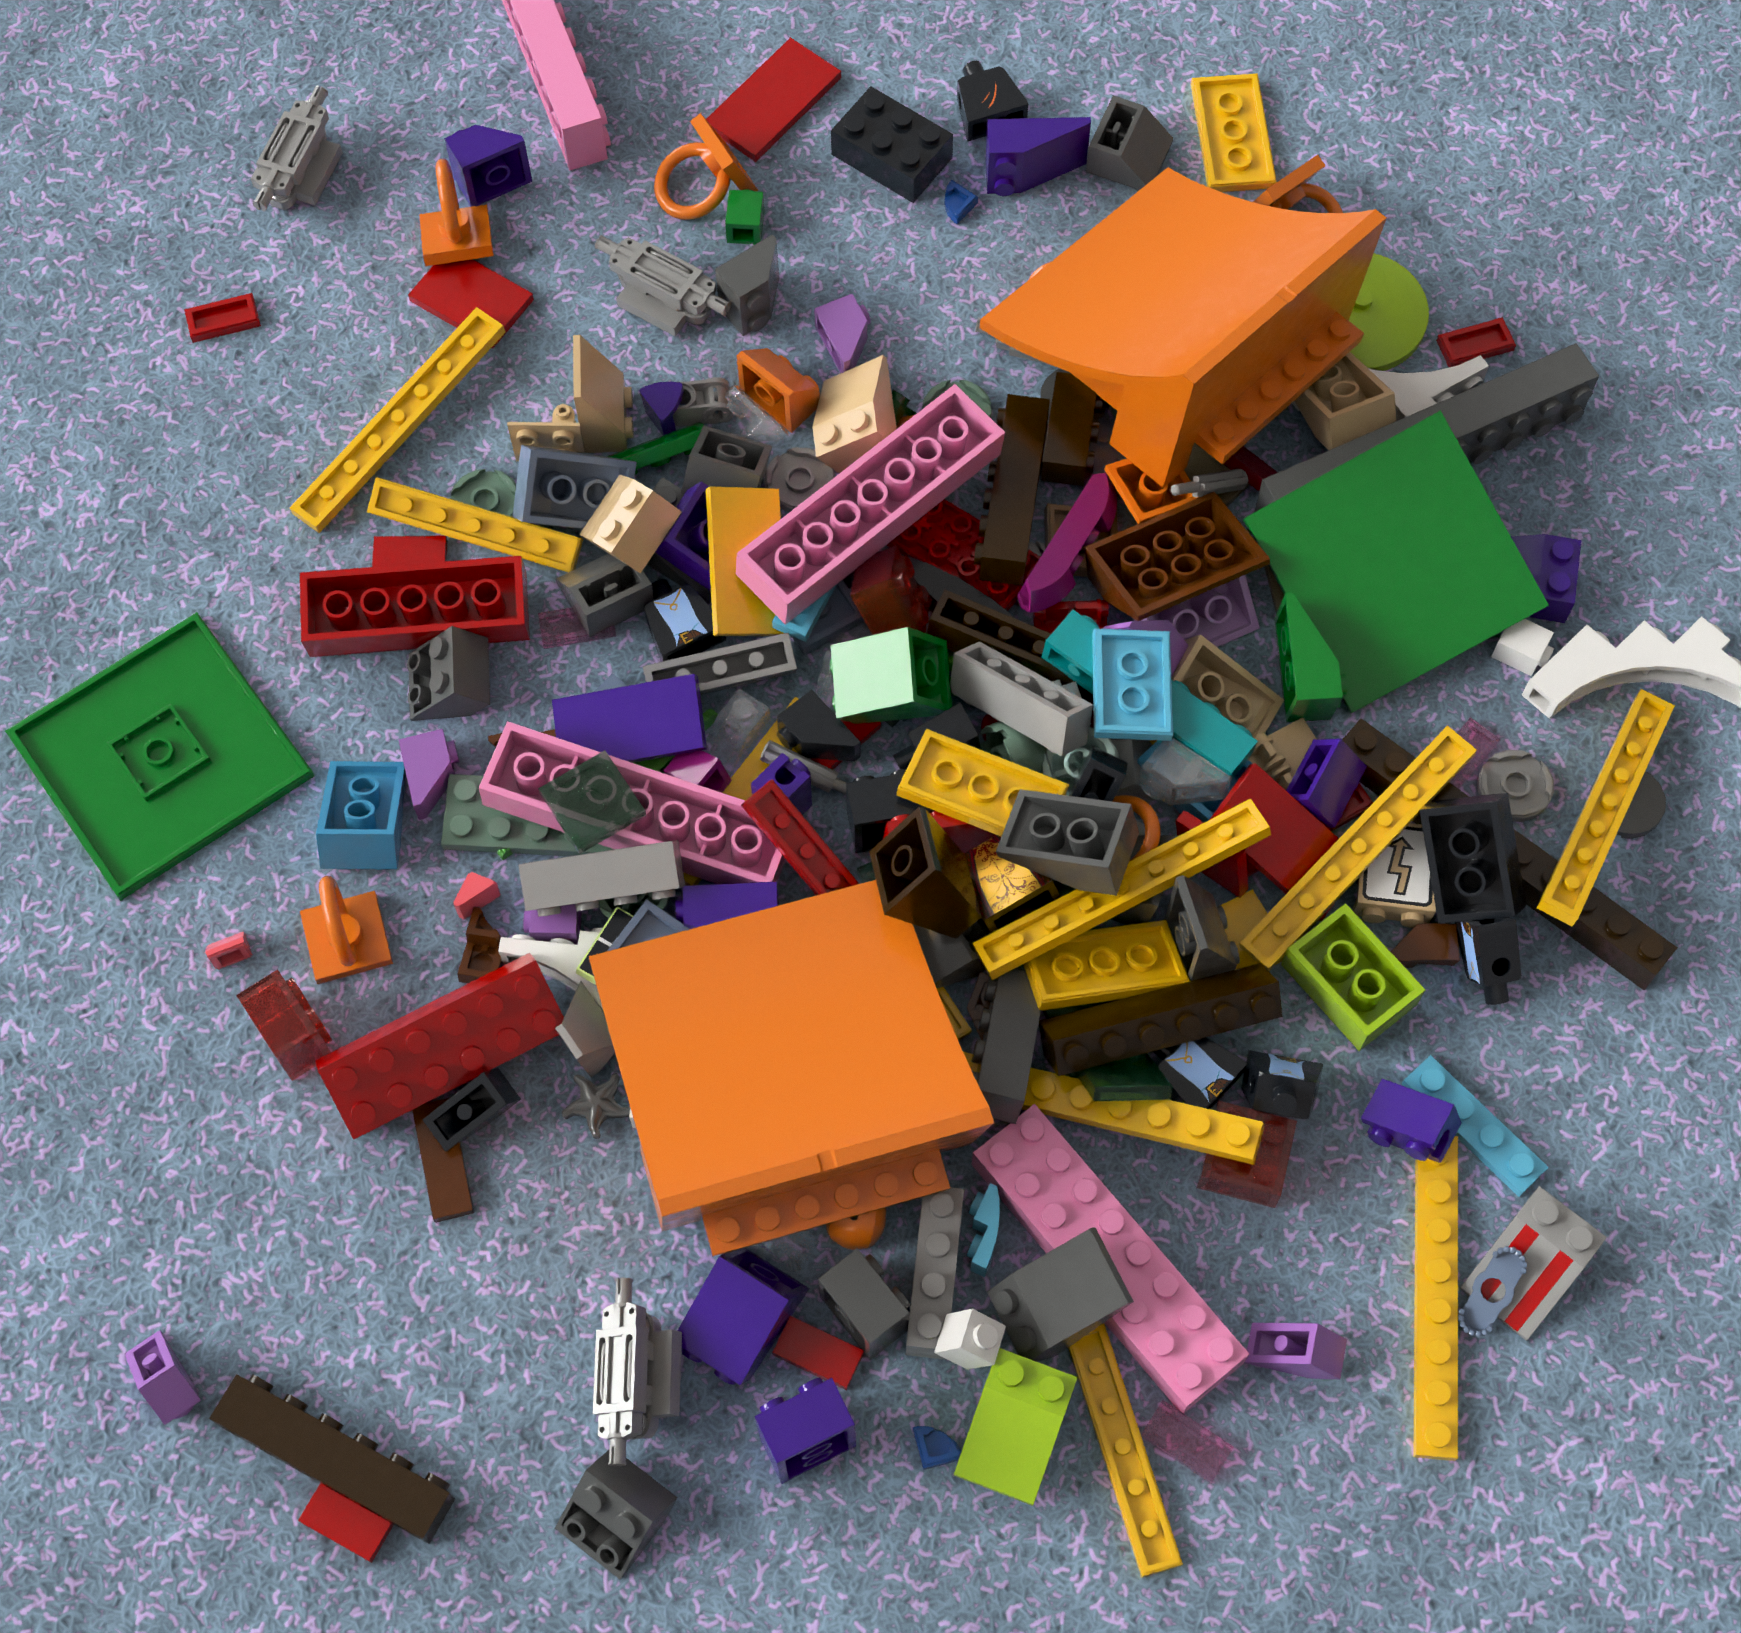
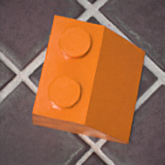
M768 348L743 350L737 354L740 393L792 433L817 410L820 398L818 384L810 376H803L796 371L787 358L782 355L777 356Z
M1128 458L1107 464L1104 468L1137 524L1199 498L1193 497V493L1172 495V485L1191 481L1184 470L1162 488Z

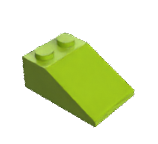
M999 1348L995 1364L991 1366L953 1476L1033 1506L1078 1377Z

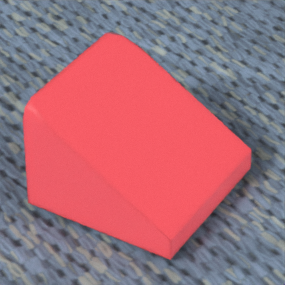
M470 872L453 904L459 918L466 919L472 914L474 907H480L481 909L500 897L501 894L495 881Z
M244 932L211 943L205 950L208 959L215 969H221L245 960L252 955Z

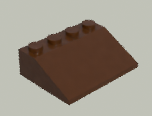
M1214 491L1085 547L1088 579L1105 601L1137 621L1146 619L1270 564L1268 555Z

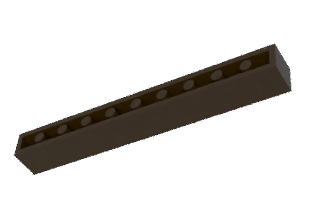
M1362 718L1342 739L1367 766L1359 782L1378 796L1416 759ZM1449 782L1432 801L1469 796ZM1419 813L1413 822L1422 825ZM1514 829L1526 905L1642 990H1645L1678 947L1595 887H1592L1580 916L1573 927L1537 909L1558 860Z

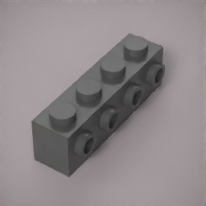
M1015 968L994 980L989 978L984 1000L989 1001L990 1006L989 1009L983 1008L978 1025V1031L984 1032L983 1040L977 1039L971 1062L978 1064L977 1072L972 1071L990 1107L992 1117L1014 1124L1017 1122L1025 1101L1041 1013L1026 971Z

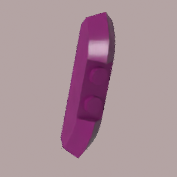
M1107 473L1092 475L1017 595L1021 609L1029 613L1047 609L1064 599L1075 587L1076 582L1073 575L1084 557L1078 554L1082 547L1085 548L1093 544L1100 532H1109L1115 519L1117 493Z

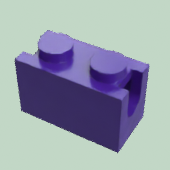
M1314 739L1286 791L1328 828H1335L1354 790L1358 787L1367 766L1342 739Z
M782 752L751 783L752 795L765 783L773 779L803 815L812 806L811 773L800 760L795 758L790 762V758Z
M1381 1079L1361 1116L1362 1122L1370 1125L1367 1131L1368 1137L1376 1144L1383 1147L1393 1145L1404 1149L1408 1155L1417 1160L1426 1161L1428 1158L1438 1163L1442 1162L1462 1124L1454 1104L1385 1079Z

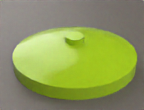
M1374 253L1349 318V322L1364 332L1361 342L1350 352L1367 368L1386 371L1406 361L1417 350L1427 329L1429 307L1421 285L1406 268L1385 256Z

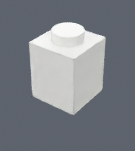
M1523 619L1504 630L1491 657L1532 676L1537 665L1543 667L1548 662L1554 650L1553 647L1548 646L1554 632L1527 619Z
M973 1308L946 1314L934 1353L967 1370L994 1365L1006 1326Z

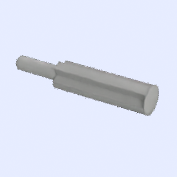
M1242 469L1193 476V481L1172 485L1171 493L1174 496L1193 493V497L1196 498L1213 491L1216 494L1243 490L1248 484V476Z
M771 740L765 745L761 753V761L770 765L783 752L790 758V762L796 758L809 769L811 785L828 793L833 788L846 795V782L836 778L838 772Z

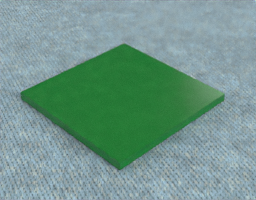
M1441 410L1243 519L1253 539L1270 558L1268 566L1284 595L1285 593H1294L1338 659L1340 674H1346L1348 685L1347 696H1343L1342 700L1350 713L1359 710L1549 606Z
M197 612L5 730L120 901L315 776Z

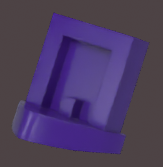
M672 381L658 382L641 388L639 392L645 412L660 433L666 435L676 431L673 414L682 400L684 393L682 383Z

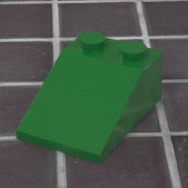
M1285 593L1274 621L1286 723L1295 722L1301 718H1304L1305 721L1331 720L1336 709L1340 708L1343 696H1347L1346 674H1340L1338 659L1294 593Z

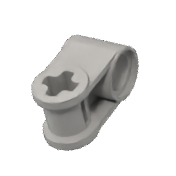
M713 377L706 380L680 382L684 389L680 404L686 405L679 406L673 414L675 426H690L698 422L702 424H717L728 422L733 418V408L729 405L727 396L730 386L726 379Z

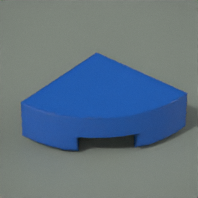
M954 180L949 182L945 192V210L950 219L958 224L978 204V196Z
M929 1426L913 1427L912 1430L923 1470L959 1460L962 1451L957 1442L947 1434Z

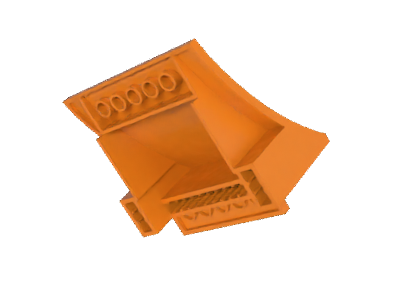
M1167 167L982 317L979 328L1026 355L1070 372L1116 409L1117 415L1109 444L1164 488L1187 467L1194 442L1223 464L1361 342L1364 332L1349 322V318L1387 217L1376 209L1350 213H1313L1266 206L1214 190Z
M876 880L589 956L611 1041L639 1136L641 1156L661 1231L698 1222L702 1218L712 1257L949 1190L950 1184L941 1153L970 1145L994 1124L990 1107L972 1073L943 1006L914 926L911 923L884 915Z

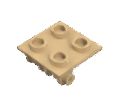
M566 404L558 405L553 411L552 422H507L516 461H519L521 445L586 453L580 423H576L574 420L575 414L572 407Z
M1301 718L1268 736L1265 732L1255 736L1254 738L1258 742L1249 761L1252 764L1256 763L1286 790L1312 741L1317 738L1304 718Z

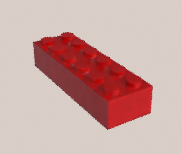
M522 556L301 572V642L310 657L417 649L451 626L488 637V643L530 640L527 572Z
M528 953L315 1060V1063L354 1140L478 1077L481 1073L491 1070L558 1036L559 1033L555 1028L562 1024L564 1016L537 961Z

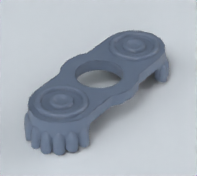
M1505 1246L1494 1251L1492 1254L1493 1258L1486 1270L1475 1278L1472 1286L1473 1292L1463 1309L1459 1310L1460 1315L1458 1317V1320L1461 1321L1460 1327L1463 1328L1465 1333L1469 1332L1470 1336L1476 1335L1480 1337L1493 1330L1492 1325L1501 1310L1512 1301L1514 1288L1522 1274H1525L1527 1271L1526 1258L1515 1247ZM1489 1278H1496L1505 1286V1296L1497 1302L1487 1300L1481 1292L1482 1283Z

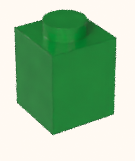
M749 189L729 190L725 220L727 243L755 245L761 241L765 213L763 192Z

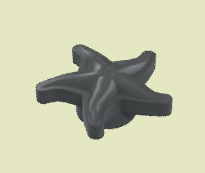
M613 1073L608 1082L599 1086H595L581 1075L577 1074L574 1076V1082L580 1087V1098L573 1101L562 1111L564 1119L572 1116L585 1117L593 1138L597 1140L601 1136L599 1129L606 1119L630 1116V1108L621 1107L613 1099L620 1081L617 1073Z

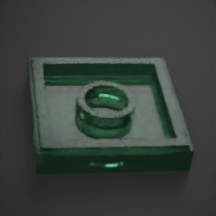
M605 750L538 788L541 797L579 854L646 816L645 809Z
M1148 1053L1075 1072L1094 1101L1171 1099L1172 1085Z

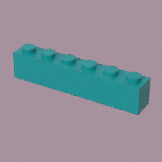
M1072 610L1046 639L1041 658L1093 694L1092 633L1094 628H1100L1092 618L1086 615L1082 616L1075 610ZM1171 679L1173 737L1171 741H1157L1225 789L1250 759L1258 741L1253 738L1248 729L1242 725H1235L1222 716L1219 709L1213 704L1204 703L1191 694L1188 687L1182 682Z

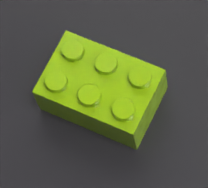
M1346 903L1287 948L1281 963L1282 967L1358 1051L1362 1050L1416 1007L1425 992L1423 986Z

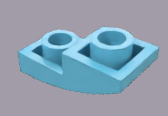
M992 1183L989 1184L985 1194L977 1193L969 1211V1214L974 1216L972 1228L984 1233V1236L976 1234L967 1257L972 1258L970 1271L983 1277L986 1276L991 1264L999 1227L1000 1203L998 1186Z

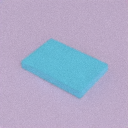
M1094 628L1092 633L1094 738L1171 741L1173 737L1170 631Z

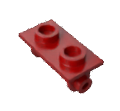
M1101 599L1060 601L1047 609L1033 612L1034 627L1052 634L1072 610H1075L1082 616L1086 615L1092 618L1099 628L1103 629L1104 626H1107L1108 602Z

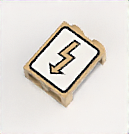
M1410 823L1359 876L1357 899L1352 911L1357 916H1362V920L1369 923H1381L1385 919L1400 921L1401 925L1409 928H1414L1417 924L1430 923L1436 907L1421 824Z

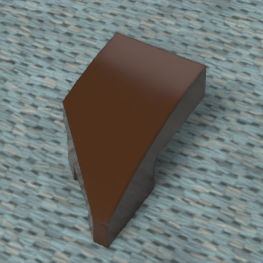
M1417 924L1390 952L1405 968H1413L1417 964L1454 966L1460 961L1456 924Z

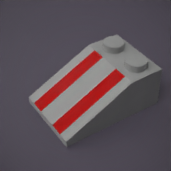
M1539 1186L1459 1289L1470 1297L1473 1292L1472 1286L1475 1278L1486 1270L1493 1258V1252L1497 1251L1498 1248L1509 1246L1520 1250L1526 1258L1527 1271L1525 1274H1522L1516 1284L1512 1301L1501 1310L1497 1318L1527 1341L1607 1237ZM1496 1278L1485 1280L1481 1286L1483 1296L1489 1301L1497 1302L1505 1296V1286Z

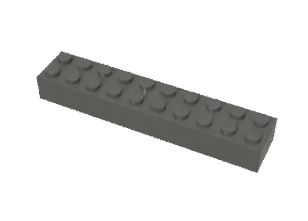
M1575 343L1262 479L1254 512L1440 410L1469 462L1480 464L1486 461L1493 452L1502 448L1505 451L1512 450L1527 437L1532 435L1541 437L1559 423L1571 424L1577 421L1584 414V409L1593 394L1599 374L1578 344Z

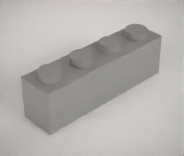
M789 633L642 666L646 682L696 674L699 679L700 695L794 674L797 671Z
M980 641L954 653L950 681L952 694L963 699L967 704L973 705L991 715L993 719L1003 722L1043 745L1050 752L1060 756H1064L1087 744L1093 704Z
M678 840L518 865L525 911L537 910L538 917L561 913L560 906L575 904L576 911L599 908V900L610 898L614 899V905L638 902L637 894L652 892L653 900L676 896L675 889L685 886Z
M950 1187L949 1190L922 1197L906 1343V1355L946 1360L935 1354L934 1351L945 1316L952 1313L964 1189Z

